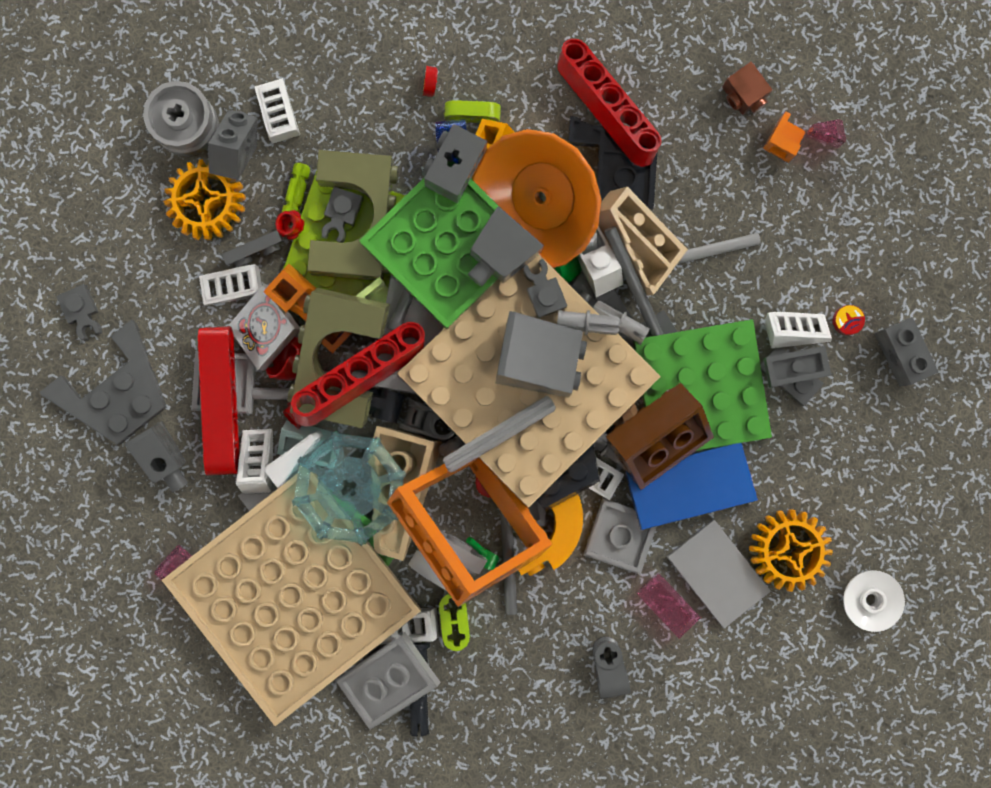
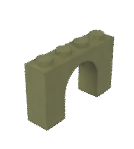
M319 150L316 181L320 187L334 188L335 186L342 189L356 190L365 194L374 206V218L369 228L371 230L396 205V196L391 195L392 184L398 183L399 166H394L392 156ZM361 238L348 243L310 240L307 271L311 275L376 280L380 277L384 281V273L389 274L360 244L359 240Z
M320 288L312 291L311 295H307L303 307V313H307L306 324L301 326L298 335V343L302 344L300 355H296L293 363V373H297L295 384L290 386L287 401L291 402L293 396L298 391L325 374L319 362V349L323 339L328 334L345 331L380 339L385 333L390 304ZM330 387L325 392L328 395H337L341 392V389ZM364 392L323 420L363 428L368 421L373 392ZM304 404L299 408V411L309 413L315 406Z

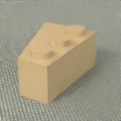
M629 187L610 191L601 202L599 227L610 246L604 231L609 227L616 226L646 295H654L688 249Z

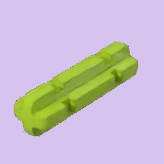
M295 163L291 173L293 178H290L285 197L287 204L283 205L282 212L295 210L300 213L298 207L302 205L307 185L305 179L309 178L310 168L306 164Z

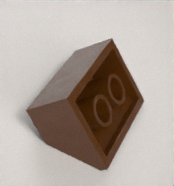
M680 382L672 389L665 391L653 403L641 408L628 421L616 426L606 438L617 458L639 489L642 490L709 442L714 436L703 406Z

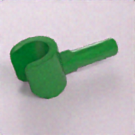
M471 536L468 537L466 543L487 559L484 568L488 570L495 569L499 556L482 547Z

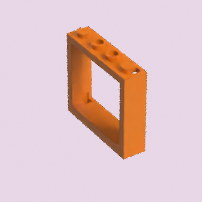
M479 457L452 473L443 464L398 487L387 501L389 507L458 607L539 558L552 545L546 532L538 525L528 507ZM468 466L527 548L475 581L415 495Z

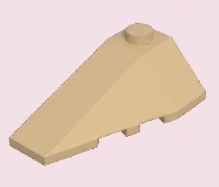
M376 426L369 452V466H371L372 475L370 488L371 495H373L374 510L372 515L373 541L376 553L401 561L405 560L411 537L389 507L387 501L398 487L435 469L439 455L438 448L442 441L410 432ZM428 488L415 494L422 505Z

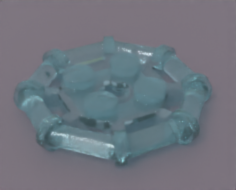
M338 431L331 432L329 438L305 456H300L297 460L299 468L292 504L293 506L296 505L317 533L316 537L320 540L326 538L359 543L360 546L365 545L372 536L392 521L398 520L389 505L379 502L381 483L391 482L390 498L394 491L403 485L406 473L405 470L402 471L382 445V439L379 437L369 438L340 434ZM343 446L365 449L366 451L362 458L344 456ZM334 449L337 457L324 468L316 464L317 461ZM373 455L377 457L388 474L383 476L377 474L369 463ZM310 472L318 474V487L316 488V493L307 495ZM344 480H347L349 483L353 481L356 483L357 486L354 488L356 494L353 497L349 493L346 495L341 493V490L344 488L342 484ZM318 500L327 512L328 517L324 521L312 507L311 502ZM375 508L382 513L368 525L363 526L360 518ZM335 518L353 521L354 530L332 527Z

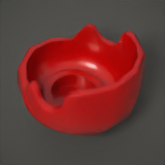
M295 336L275 358L273 367L265 370L271 379L281 381H294L296 379L297 373H293V363L296 355H300L302 344L298 343V337Z

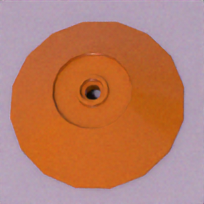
M526 129L502 136L486 150L472 176V180L503 211L544 245L539 255L552 268L566 265L585 251L599 226L601 195L595 173L578 148L554 133ZM540 192H542V193L545 194V196H546V200H545V201H542V200L540 199V197H539V193H540Z

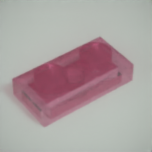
M658 572L636 592L679 639L701 619Z

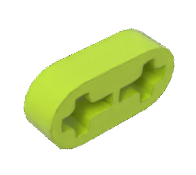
M461 100L445 102L444 119L447 121L480 123L482 119L500 122L501 106L498 103Z
M447 593L442 597L439 604L442 639L448 649L460 651L468 645L470 639L467 604H462V608L457 609V619H452L451 611L444 608V605L449 604V599L452 598ZM452 624H458L459 633L465 634V638H461L458 645L454 644V640L448 639V635H451L453 632Z

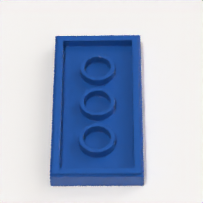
M742 443L689 455L642 490L639 489L629 473L625 471L640 530L758 500Z

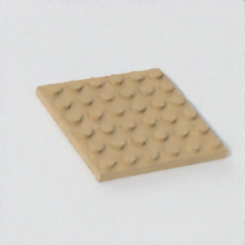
M540 255L527 264L532 274H539L541 272L539 260L543 258ZM547 263V280L557 278L568 305L562 311L586 313L587 310H590V314L599 315ZM522 268L505 283L497 280L448 329L444 328L397 374L465 444L545 396H549L556 407L554 412L479 456L496 476L529 508L661 376L619 334L609 335L588 332V335H584L583 332L582 341H587L584 360L578 359L576 371L581 372L578 391L573 390L569 398L495 384L509 311L537 318L527 293V288L534 286V284L526 279L523 271L524 268ZM558 311L539 319L557 324Z
M309 465L162 579L168 590L274 726L287 718L422 610L379 554L374 551L372 545Z

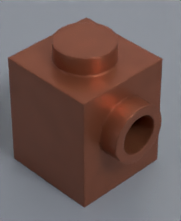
M752 61L728 77L722 86L727 94L726 99L729 105L734 110H739L742 115L749 110L755 113L768 103L766 98L772 91V88Z

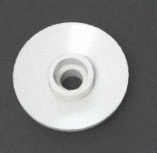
M870 570L862 572L851 579L844 591L843 605L852 623L863 630L879 632L889 629L897 623L904 610L905 598L900 584L892 576L881 571ZM870 594L875 596V602L872 605L866 603V598Z

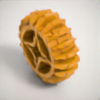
M202 159L198 160L197 168L191 162H187L188 171L184 172L182 169L177 168V174L180 177L177 180L170 177L169 182L174 186L173 188L164 189V192L171 196V198L163 201L166 207H170L166 215L169 218H175L172 222L175 228H181V233L186 236L192 233V237L195 240H199L203 234L204 238L210 241L213 231L218 238H222L223 232L221 229L223 227L231 232L233 227L229 224L230 221L233 220L236 223L241 221L235 214L236 211H245V207L237 203L246 200V196L239 192L243 189V185L241 182H235L236 179L210 174L209 163L206 165ZM208 178L221 181L225 186L226 193L221 194L219 191H212ZM196 182L194 190L185 194L187 189ZM205 195H208L210 199L205 200V205H202L200 201L204 200ZM189 206L191 209H197L202 222L189 220L183 207ZM225 206L223 211L214 218L215 210L218 207Z
M789 509L785 516L783 511H776V520L770 515L765 517L769 525L768 527L761 523L757 524L756 527L762 532L761 536L757 534L751 535L753 540L759 542L758 546H749L750 551L758 552V555L752 557L750 561L753 564L761 563L756 568V573L759 575L766 573L763 581L767 584L774 581V588L780 590L785 584L786 590L793 592L796 584L797 588L803 591L806 588L805 580L812 586L816 585L814 575L816 574L823 578L825 573L820 569L821 566L830 567L831 565L829 561L824 560L825 555H832L833 550L825 548L824 545L829 544L832 540L830 537H821L825 533L826 528L824 526L816 527L818 519L815 517L807 520V512L801 511L797 516L795 510ZM796 525L802 528L811 540L798 541L794 533L790 532L789 526ZM780 530V533H778V545L769 551L772 537ZM790 545L799 546V548L792 551V556L782 554L790 549ZM813 551L810 562L804 568V556ZM785 560L787 566L791 568L792 574L784 575L779 573L771 561Z

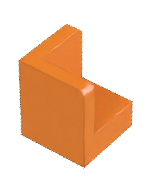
M785 111L779 118L763 149L789 163L800 149V142L805 135V131L788 122L791 114Z

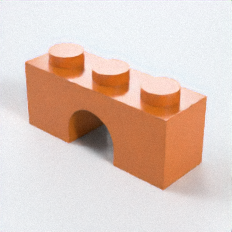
M288 264L263 292L285 312L291 310L306 321L307 313H303L305 298L307 295H311V292L317 288L293 266ZM339 331L328 334L321 344L334 353L350 336L351 332Z

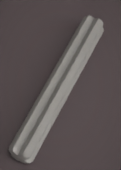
M545 396L444 457L443 463L450 473L455 472L554 412L556 409L555 404L549 396Z

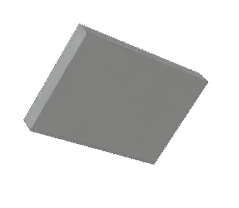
M714 519L666 556L724 629L771 592Z
M406 632L335 680L369 730L429 693L441 683Z

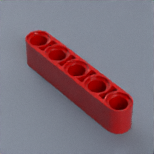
M569 39L564 42L557 63L559 73L630 161L640 167L650 165L662 143L658 131L582 40Z
M406 322L298 391L291 400V407L296 422L305 427H311L407 365L424 348L425 332L423 328L415 322ZM407 337H413L418 342L407 344L403 340ZM387 353L393 358L389 361H382L377 357L380 354ZM356 370H363L367 373L363 378H356L351 374ZM330 387L341 389V392L337 395H328L325 391ZM304 404L315 406L309 413L299 411V408Z
M231 326L199 328L198 357L205 474L207 476L237 474L239 433L233 330Z

